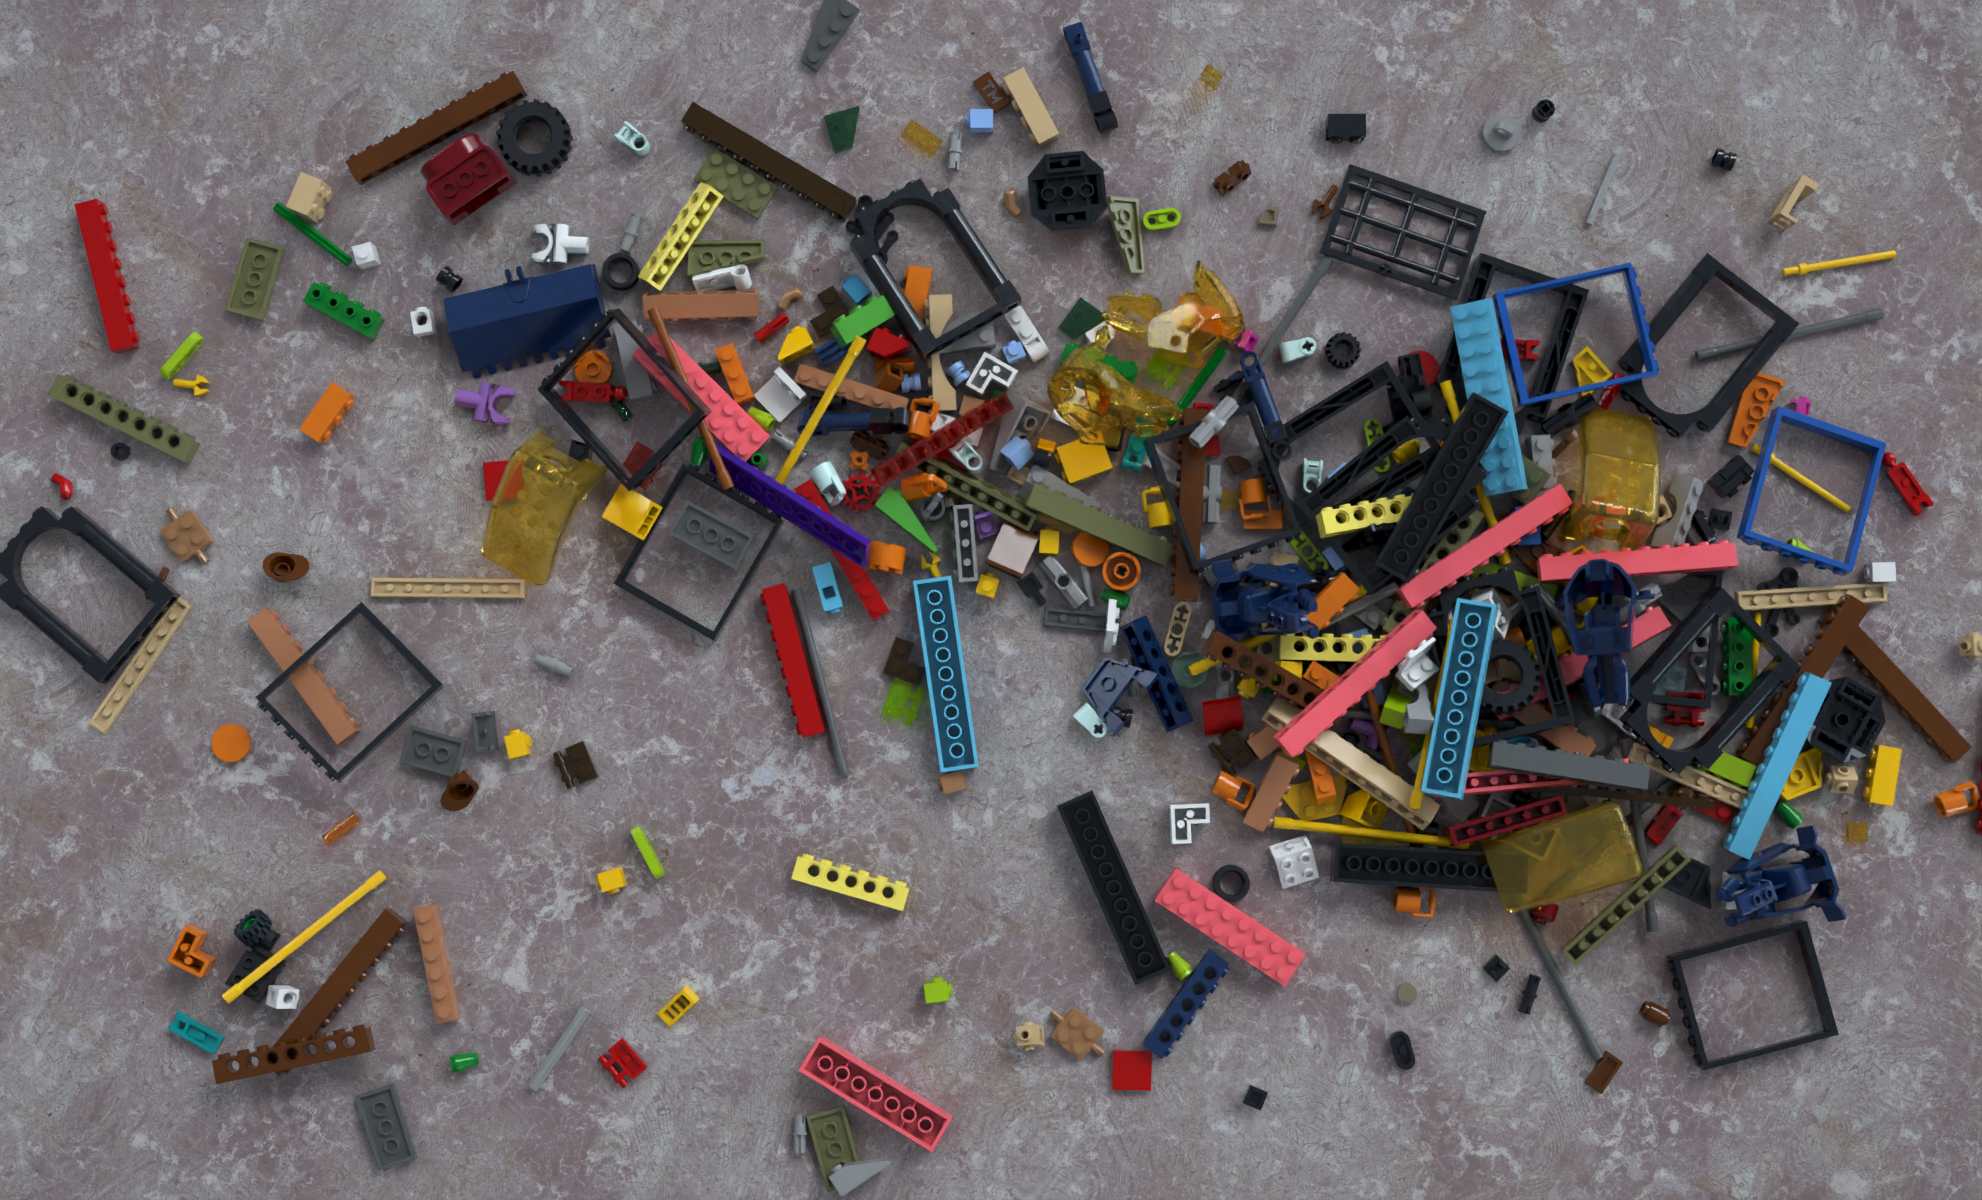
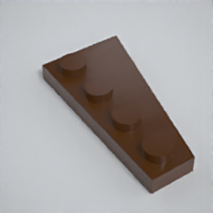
M1501 509L1494 513L1497 523L1509 515ZM1541 539V544L1538 546L1514 547L1510 544L1507 546L1536 578H1538L1536 561L1541 558V555L1553 554V557L1566 553L1563 549L1553 545L1551 541Z

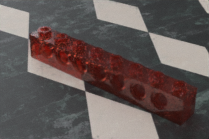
M1005 391L1000 392L871 468L870 472L878 486H884L1012 410L1014 407Z

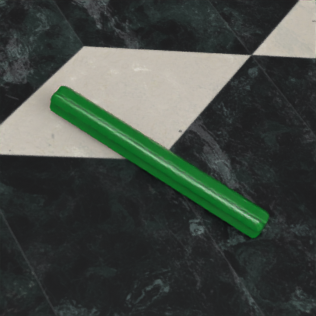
M280 202L275 204L273 210L345 266L351 263L352 257Z
M1219 346L1168 415L1165 422L1169 426L1173 427L1180 418V414L1184 413V408L1189 406L1224 358L1227 351L1223 347Z

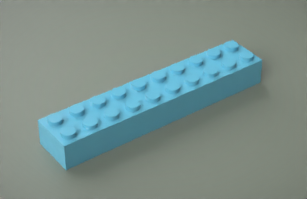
M1487 298L1450 307L1467 400L1475 392L1509 411L1480 460V463L1487 470L1485 472L1487 477L1482 480L1485 496L1491 497L1527 490L1528 486L1493 300Z
M951 576L913 581L940 772L979 767Z
M1457 598L1421 792L1425 794L1463 800L1498 613L1497 604Z

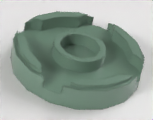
M1185 651L1178 654L1172 661L1170 669L1179 687L1195 689L1206 681L1209 669L1193 677L1188 669L1189 665L1205 659L1199 653Z

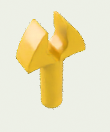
M198 374L194 381L173 380V386L191 388L194 390L195 396H201L210 392L208 389H200L198 387L202 383L211 384L206 378Z
M929 552L933 558V565L931 566L922 556V570L929 569L934 578L942 577L937 568V564L941 559Z

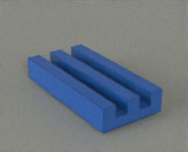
M834 338L816 349L815 353L824 367H827L846 355L849 347L825 361L824 358L841 348L838 344L821 355L822 351L837 343Z

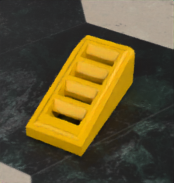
M686 985L657 1015L671 1027L699 1000V997ZM677 999H679L686 1007L684 1008V1007L677 1001ZM672 1004L680 1012L679 1014L672 1008ZM668 1010L675 1018L672 1019L665 1011Z

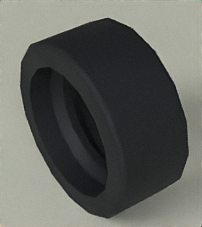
M614 253L605 260L602 273L609 286L623 291L635 286L639 280L637 276L640 270L638 264L630 255ZM617 261H625L632 267V275L626 282H616L610 276L611 266Z
M1225 865L1216 871L1212 886L1220 898L1228 902H1236L1247 895L1250 889V879L1242 868L1236 865ZM1227 872H1235L1242 878V888L1236 894H1226L1220 887V879Z

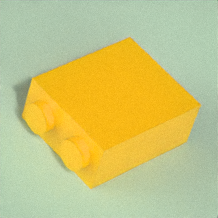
M1100 432L1056 448L1057 453H1054L1057 464L1061 463L1063 471H1060L1063 481H1067L1070 485L1105 473L1113 468Z
M620 484L602 517L644 541L663 507L633 490L628 491L624 485Z

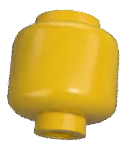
M1412 439L1402 444L1391 454L1398 464H1404L1420 454L1419 449L1421 446L1416 439Z

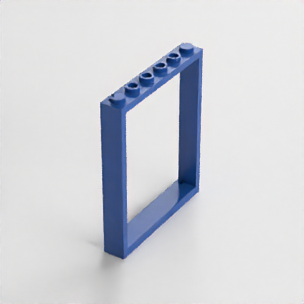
M1631 263L1497 292L1492 296L1518 407L1648 379L1658 375V361L1654 359L1653 355L1655 347L1649 339L1650 327L1644 318L1646 310L1640 301L1641 290L1636 285L1635 278H1637V274ZM1622 273L1646 372L1528 398L1505 299Z
M1780 406L1771 410L1737 539L1743 540L1742 542L1747 545L1755 544L1761 546L1760 549L1764 551L1778 552V555L1782 557L1796 558V561L1799 563L1813 564L1815 568L1820 570H1831L1835 575L1844 576L1853 572L1886 443ZM1780 422L1873 453L1844 563L1751 531Z

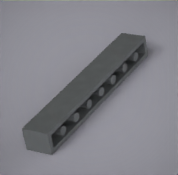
M1496 740V742H1492L1489 745L1487 768L1641 793L1648 790L1650 766H1644L1643 762L1633 761L1631 764L1625 763L1623 759L1619 758L1606 760L1604 756L1600 755L1587 757L1585 753L1581 752L1568 754L1566 750L1562 749L1549 751L1543 746L1531 748L1527 747V744L1524 743L1507 744L1508 741Z

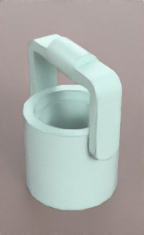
M828 461L815 467L809 474L819 492L823 494L830 507L838 505L846 494V490L834 466ZM836 488L838 494L833 498L830 491Z

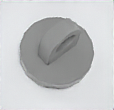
M1503 113L1489 118L1482 130V137L1487 147L1497 152H1505L1515 147L1521 135L1520 125L1516 119Z

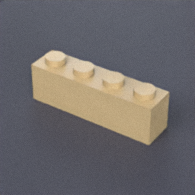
M1024 67L1005 76L1002 88L1006 95L1010 94L1013 100L1011 105L1015 112L1019 111L1023 127H1027L1030 131L1029 138L1032 144H1037L1038 148H1041L1058 139L1059 132Z

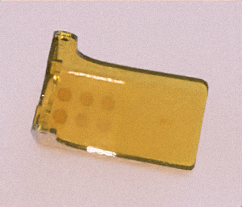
M1596 408L1581 418L1577 490L1571 510L1560 527L1558 534L1559 543H1563L1566 538L1584 541L1587 536L1616 541L1618 542L1619 549L1631 548V551L1639 550L1638 548L1643 546L1659 518L1661 463L1656 427L1651 419ZM1613 522L1622 524L1625 527L1607 528L1600 526L1599 523Z
M543 428L511 454L491 503L481 545V553L485 558L534 585H543L549 580L579 506L587 494L603 481L609 471L606 465L601 467L587 458L579 462L555 449L556 441L547 437V431ZM547 459L556 461L565 466L566 468L557 466L548 461Z
M1598 798L1588 802L1589 807L1577 812L1486 840L1483 845L1484 852L1505 911L1511 914L1579 897L1640 877L1643 867L1621 806L1610 798Z

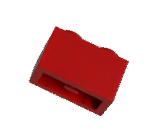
M875 327L866 349L869 355L880 360H886L910 353L912 346L907 337L900 334L897 337L891 334L892 331L885 327L880 329Z

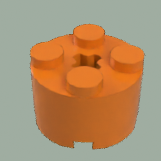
M871 541L869 562L865 568L870 570L877 568L878 572L889 574L891 570L893 574L902 575L906 548L895 544L889 545L884 544V542Z
M1116 552L1110 555L1105 560L1101 569V576L1105 585L1111 590L1120 592L1131 589L1138 582L1141 573L1138 560L1126 552ZM1118 567L1126 570L1123 577L1120 574H1116Z

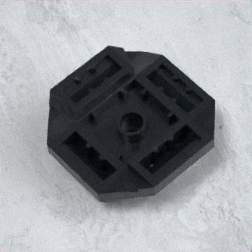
M1847 676L1828 680L1832 684L1809 731L1806 742L1840 763L1865 757L1868 755L1886 723L1881 696ZM1838 715L1843 717L1841 725L1837 722Z

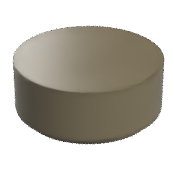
M1403 983L1397 989V996L1402 1002L1411 1003L1417 997V990L1412 984Z

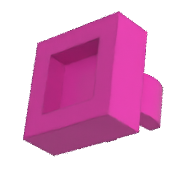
M1250 330L1238 331L1237 334L1241 336V340L1239 342L1234 340L1233 343L1243 352L1253 351L1259 338Z
M1799 396V401L1796 399L1790 400L1792 404H1797L1796 409L1792 411L1806 416L1809 415L1811 401L1807 397Z

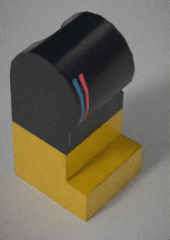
M1040 438L1033 464H1040L1048 468L1053 457L1056 442Z

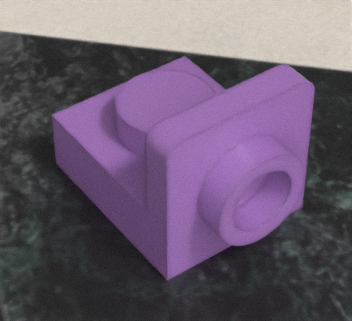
M986 509L977 511L973 519L980 540L997 535L998 530L992 512Z

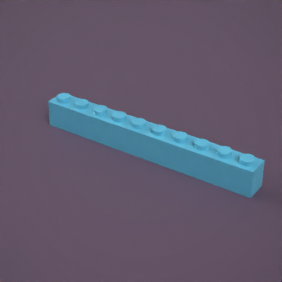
M1804 672L1799 677L1796 692L1791 694L1789 707L1782 713V722L1773 733L1771 746L1769 745L1765 750V759L1757 767V776L1748 787L1749 793L1740 804L1741 810L1739 815L1733 819V828L1730 834L1728 833L1724 839V848L1746 859H1751L1828 693L1831 682L1808 672Z

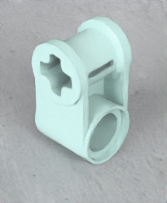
M624 121V126L613 136L640 156L648 154L650 143L646 137L638 132L630 123ZM645 142L642 148H636L637 143Z
M1305 337L1279 344L1278 348L1283 364L1311 356L1316 349L1315 340ZM1305 343H1307L1308 346H1311L1309 351H1307V349H1303Z
M961 437L960 441L953 448L948 449L954 458L969 472L977 473L982 469V458L965 438ZM971 459L979 461V465L976 468L969 466L968 463Z
M1303 458L1301 471V491L1303 494L1308 495L1311 492L1306 487L1307 482L1314 483L1315 489L1321 485L1323 460L1310 461L1307 458Z
M1086 702L1073 716L1094 737L1102 738L1107 733V726ZM1096 724H1097L1098 726H1100V725H1103V726H1104V727L1102 728V730H1103V733H1102V734H1100V733L1095 734V733H1094V731H1095L1094 726H1095Z

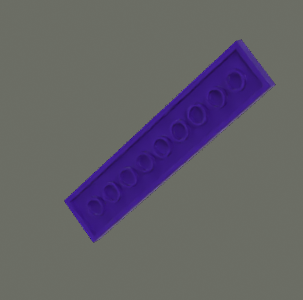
M716 444L735 488L862 568L866 567L869 562L871 540L867 536L861 535L853 530L851 526L845 525L837 520L835 516L829 515L821 510L819 506L813 505L803 496L797 495L787 486L781 485L771 476H767L755 466L746 463L741 457L735 456L725 447ZM710 457L709 471L717 476V471Z

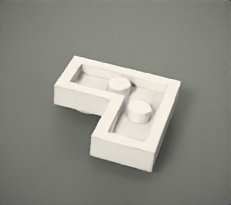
M1109 599L1103 648V652L1111 653L1112 645L1116 646L1119 623H1115V619H1119L1120 608L1116 607L1117 600Z

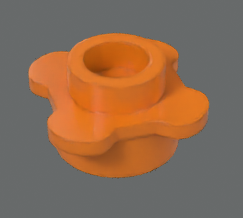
M852 451L850 453L852 458L850 468L853 470L856 468L868 469L867 458H869V454L866 451L862 453Z

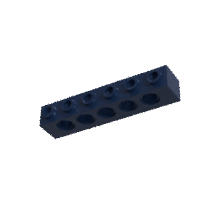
M1147 615L1119 627L1136 666L1159 675V678L1150 690H1147L1166 732L1168 733L1194 721Z
M1208 949L1145 1037L1142 1045L1161 1059L1164 1056L1167 1057L1173 1049L1171 1046L1175 1040L1179 1041L1183 1036V1028L1186 1024L1190 1025L1195 1019V1011L1198 1008L1202 1009L1207 1001L1205 997L1209 992L1212 994L1217 988L1218 984L1216 982L1220 976L1223 978L1229 971L1227 967L1229 963ZM1207 968L1214 969L1213 977L1206 978L1204 976ZM1196 984L1203 985V991L1200 994L1193 992V987ZM1184 1000L1192 1002L1190 1009L1185 1010L1182 1008ZM1173 1016L1181 1018V1022L1176 1026L1170 1023ZM1168 1032L1170 1035L1169 1039L1161 1041L1159 1039L1160 1033Z

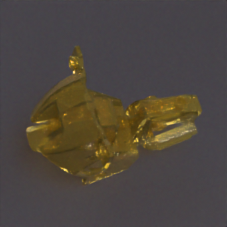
M1198 260L1194 274L1195 282L1193 289L1195 292L1181 294L1175 308L1169 311L1162 310L1160 300L1150 294H1141L1140 297L1135 296L1131 292H1123V295L1108 296V311L1104 310L1101 315L1113 329L1138 340H1146L1149 347L1160 349L1162 360L1194 369H1201L1203 367L1204 355L1223 339H1228L1229 344H1232L1233 338L1238 334L1244 333L1246 330L1241 308L1233 294L1212 270H1207L1203 263ZM1129 312L1143 318L1146 323L1138 324L1136 320L1124 316V314ZM1213 336H1216V337H1217V338H1216L1215 340H1213L1209 345H1207L1204 349H1201V348H1200V347L1203 346L1207 341H1209ZM1189 352L1196 354V360L1192 363H1188L1185 360V356Z
M1106 325L1097 332L1095 342L1083 344L1075 348L1048 382L1047 393L1052 405L1059 416L1077 431L1079 442L1085 445L1117 447L1120 441L1121 430L1125 425H1127L1129 432L1137 437L1156 436L1170 430L1167 425V419L1176 420L1183 414V410L1175 406L1173 401L1158 394H1152L1146 389H1136L1112 366L1098 362V360H1102L1106 356L1105 348L1111 340L1108 326ZM1077 378L1085 381L1084 391L1089 409L1066 401L1073 398L1076 394L1074 386ZM1068 414H1069L1075 421H1077V422L1081 425V427H1080L1076 422H1074V421L1068 416ZM1136 415L1144 417L1153 416L1158 423L1137 424L1133 417ZM1086 433L1094 435L1096 440L1088 438Z

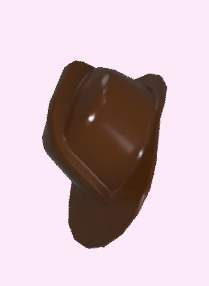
M276 552L264 559L263 570L275 581L285 583L290 580L300 579L306 575L310 564L304 556Z
M466 770L449 778L447 788L440 800L441 806L448 811L462 810L468 806L479 789L478 784L473 781V778L467 774Z

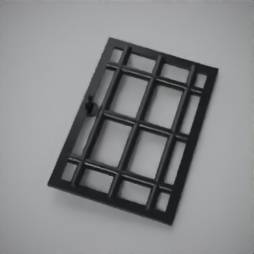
M1350 164L1320 254L1457 301L1487 212ZM1354 175L1369 179L1367 185L1352 181ZM1378 182L1412 194L1411 198L1407 200L1375 189V183ZM1350 188L1364 193L1358 212L1344 208ZM1371 195L1407 207L1401 227L1365 215ZM1421 197L1455 209L1454 213L1451 215L1417 203L1418 198ZM1414 210L1450 222L1444 242L1408 230ZM1464 212L1476 216L1475 222L1460 218L1461 213ZM1341 215L1355 219L1349 239L1335 235ZM1362 222L1398 234L1392 254L1356 242ZM1457 225L1472 230L1466 249L1451 245ZM1405 237L1441 249L1435 269L1399 257ZM1331 242L1346 246L1345 251L1341 252L1330 248ZM1355 249L1433 276L1431 283L1393 270L1387 264L1378 265L1352 256V251ZM1449 252L1463 257L1457 276L1442 272ZM1442 279L1453 283L1452 290L1439 286V280Z

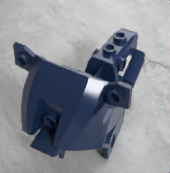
M1230 559L1212 562V572L1218 579L1212 590L1214 620L1217 631L1238 643L1239 639L1243 638L1246 633L1262 636L1302 632L1311 639L1319 635V627L1314 623H1310L1305 616L1317 611L1316 600L1307 589H1301L1297 592V586L1312 581L1311 576L1295 563L1281 566L1255 564L1247 569L1234 572ZM1245 575H1249L1255 579L1278 584L1279 587L1269 585L1254 589L1261 586V583L1242 584L1239 581ZM1298 603H1301L1304 609H1298ZM1256 623H1268L1275 627L1261 628ZM1228 647L1222 650L1223 657L1228 655Z
M1606 559L1590 560L1587 564L1580 566L1568 582L1563 596L1559 597V600L1555 602V606L1565 605L1564 616L1574 653L1577 656L1588 655L1589 660L1584 666L1582 675L1588 700L1592 707H1601V703H1618V706L1628 705V700L1630 699V669H1628L1627 663L1622 659V652H1631L1638 600L1654 599L1656 597L1655 593H1651V590L1638 591L1639 595H1636V586L1627 571L1619 564L1608 562ZM1625 595L1631 599L1628 609L1627 627H1621L1620 609L1617 606L1612 607V596ZM1598 597L1597 608H1591L1584 614L1585 630H1578L1574 609H1577L1578 603H1581L1586 598ZM1594 672H1598L1599 690Z
M1815 825L1796 829L1799 840L1798 844L1780 842L1761 851L1753 852L1750 860L1741 857L1727 870V874H1740L1742 881L1728 878L1716 891L1718 902L1722 900L1726 902L1735 901L1737 907L1736 911L1724 917L1727 926L1735 927L1748 920L1802 911L1812 906H1816V908L1821 907L1828 922L1847 919L1844 909L1836 902L1839 886L1826 849L1816 843L1818 834ZM1792 848L1809 854V856L1790 862L1787 865L1772 866L1764 870L1761 868L1762 864ZM1811 884H1818L1803 906L1782 910L1775 909L1774 903L1803 895L1811 891ZM1745 889L1739 894L1732 895L1735 891Z

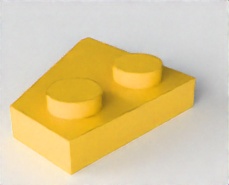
M1588 346L1572 358L1579 387L1606 381L1613 375Z

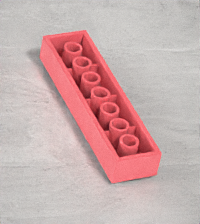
M655 331L647 340L670 364L658 333ZM671 339L691 388L712 410L705 418L711 435L730 453L741 457L746 462L770 435ZM639 347L632 354V358L692 416L685 396Z
M1175 867L1153 899L1284 987L1306 955Z
M821 1034L798 1070L933 1152L953 1117L949 1112Z

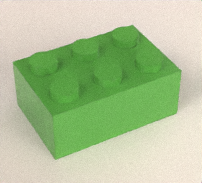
M875 295L864 303V307L859 305L848 313L849 316L842 315L832 322L833 326L830 328V331L841 349L851 344L856 335L862 337L895 316L884 295L879 298Z

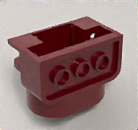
M476 134L465 135L455 140L428 159L421 168V174L427 182L426 190L444 217L453 225H456L516 184V181L495 152L485 145Z

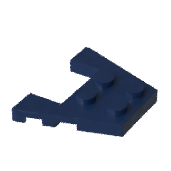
M1104 657L1082 689L1099 713L1101 720L1107 726L1109 733L1116 736L1125 722L1111 712L1113 707L1134 679L1150 690L1159 678V675L1152 671L1150 672Z

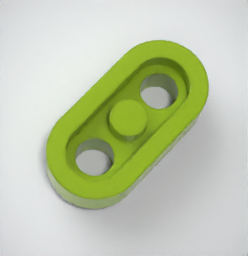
M1175 208L1149 211L1143 217V226L1149 231L1174 228L1179 224L1181 215ZM1173 216L1174 221H1168L1167 217ZM1154 219L1156 223L1151 225L1149 220Z

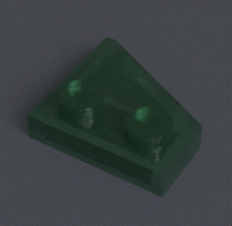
M859 106L824 116L835 154L853 149L860 112Z
M1080 297L1058 329L1074 340L1105 321L1107 323L1110 318Z

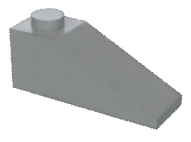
M889 1157L849 1162L844 1165L839 1163L831 1169L832 1173H830L829 1179L842 1197L890 1165L891 1159Z

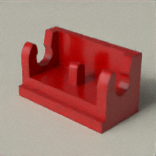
M1663 804L1644 829V836L1657 846H1660L1678 820L1682 818L1683 814L1673 805Z

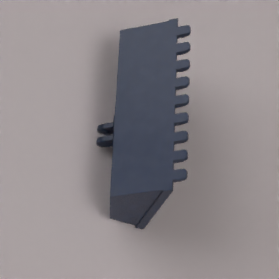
M588 264L525 278L521 266H518L516 273L519 280L514 281L511 271L506 269L507 283H503V285L443 299L448 333L458 356L462 372L471 370L473 377L479 378L481 377L480 368L487 367L489 374H495L497 372L495 364L502 363L504 370L508 371L512 369L511 360L518 359L520 367H525L528 365L526 359L528 356L533 355L536 363H542V353L549 352L552 360L559 358L558 349L564 348L567 354L573 349L574 345H578L577 343L582 337L587 336L591 332L590 328L594 324L600 323L603 319V314L606 313L596 265ZM610 328L596 342L599 349L605 347L604 338L611 337Z

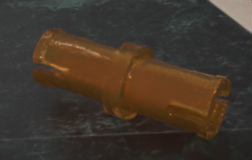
M352 812L341 822L335 823V827L322 835V838L330 846L339 837L348 834L347 831L360 823L361 820Z

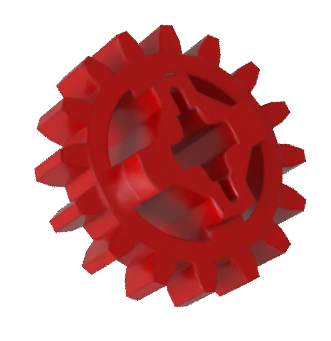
M856 471L855 477L852 478V476L848 475L849 481H842L846 490V494L843 497L846 500L843 504H850V511L856 508V513H859L860 509H863L864 513H866L867 507L873 510L872 504H876V497H881V494L877 493L881 487L875 486L878 480L872 481V474L866 477L863 471L861 476H859ZM856 480H863L860 484L853 483ZM870 484L873 487V495L868 492ZM864 488L863 491L867 496L860 495L858 497L855 489L861 490ZM848 489L853 493L852 500L848 497ZM860 501H868L866 504L858 505Z

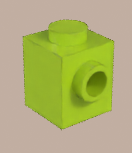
M942 977L931 978V982L924 983L926 1004L949 1001V996L953 995L952 985L947 984V979L943 980Z

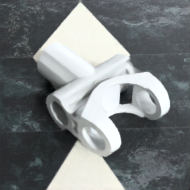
M538 224L533 226L532 232L547 236L549 239L548 247L545 250L531 254V260L565 265L567 264V253L588 254L589 238L568 236V225ZM553 226H555V228H554V236H553V234H552V232H551V230H553Z

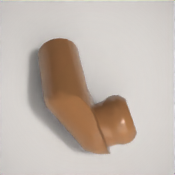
M1009 189L1003 195V205L1016 218L1022 211L1015 205L1017 192L1014 189Z
M797 287L785 291L777 307L786 311L791 300H801L803 298V291Z

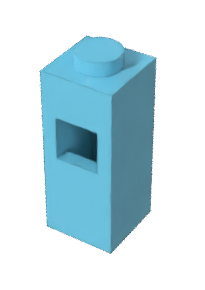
M829 562L812 567L824 612H829L830 615L841 612L840 608H844L832 563Z

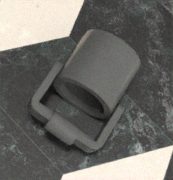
M938 492L936 495L922 500L920 504L922 520L925 522H936L944 516V495Z

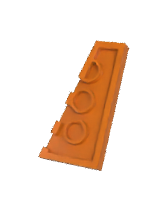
M1762 373L1756 375L1740 395L1727 438V444L1744 449L1747 448L1761 421L1767 415L1770 406L1786 383L1785 380Z

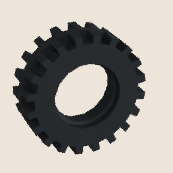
M534 99L533 102L524 100L523 104L519 106L517 104L512 105L514 109L510 112L506 110L504 113L505 118L499 121L500 129L496 131L498 136L497 145L506 161L515 170L524 172L528 176L535 174L538 177L546 172L549 175L554 168H561L560 164L563 160L567 161V154L572 150L571 141H573V136L571 135L569 124L556 107H552L548 102L541 103L537 99ZM532 120L547 124L551 131L549 146L543 152L537 154L524 152L517 143V133L520 127Z
M1498 638V640L1492 641L1488 665L1496 659L1511 660L1518 666L1521 672V681L1514 691L1506 694L1493 692L1484 683L1480 707L1488 713L1511 715L1513 712L1523 710L1525 706L1532 702L1539 689L1541 671L1539 670V662L1534 658L1533 652L1527 650L1524 644H1518L1513 639L1508 641Z

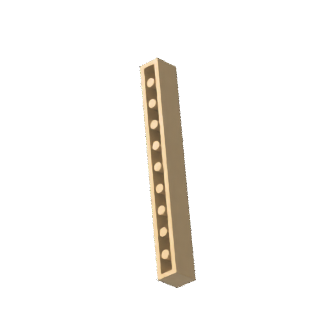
M1276 697L1261 720L1277 731H1280L1302 709L1288 704L1286 698L1282 697L1280 699ZM1329 729L1323 730L1318 734L1319 737L1313 743H1308L1304 747L1306 751L1421 830H1424L1431 823L1440 807L1432 798L1423 794L1420 810L1408 808L1414 786L1409 785L1400 776L1393 774L1384 765L1370 758L1368 754L1361 752L1353 744L1339 737L1334 731Z

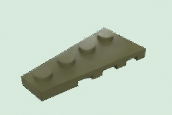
M1105 197L1126 274H1145L1138 198Z
M765 239L694 240L688 249V278L717 269L765 260Z

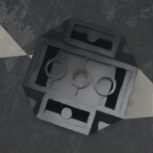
M1084 151L1045 154L1027 178L1031 216L1051 231L1090 228L1107 209L1104 169ZM1070 190L1073 195L1067 198L1062 195V192Z

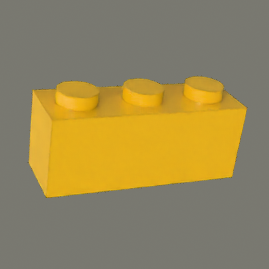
M1882 745L1872 746L1868 753L1870 763L1865 772L1867 782L1862 791L1863 802L1893 806L1902 749Z

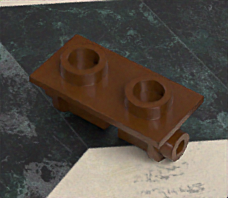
M1243 160L1237 161L1228 168V171L1231 173L1230 176L1223 172L1214 179L1213 186L1216 189L1219 188L1222 197L1233 191L1235 186L1247 180L1249 175L1252 174L1249 163H1245Z
M855 431L849 442L852 444V447L862 452L866 450V447H869V456L877 460H884L886 452L890 449V446L884 440L871 437L867 431Z

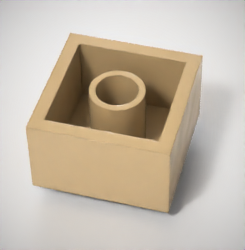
M300 172L286 207L294 214L318 223L319 219H322L326 202H329L331 199L332 188L323 180Z

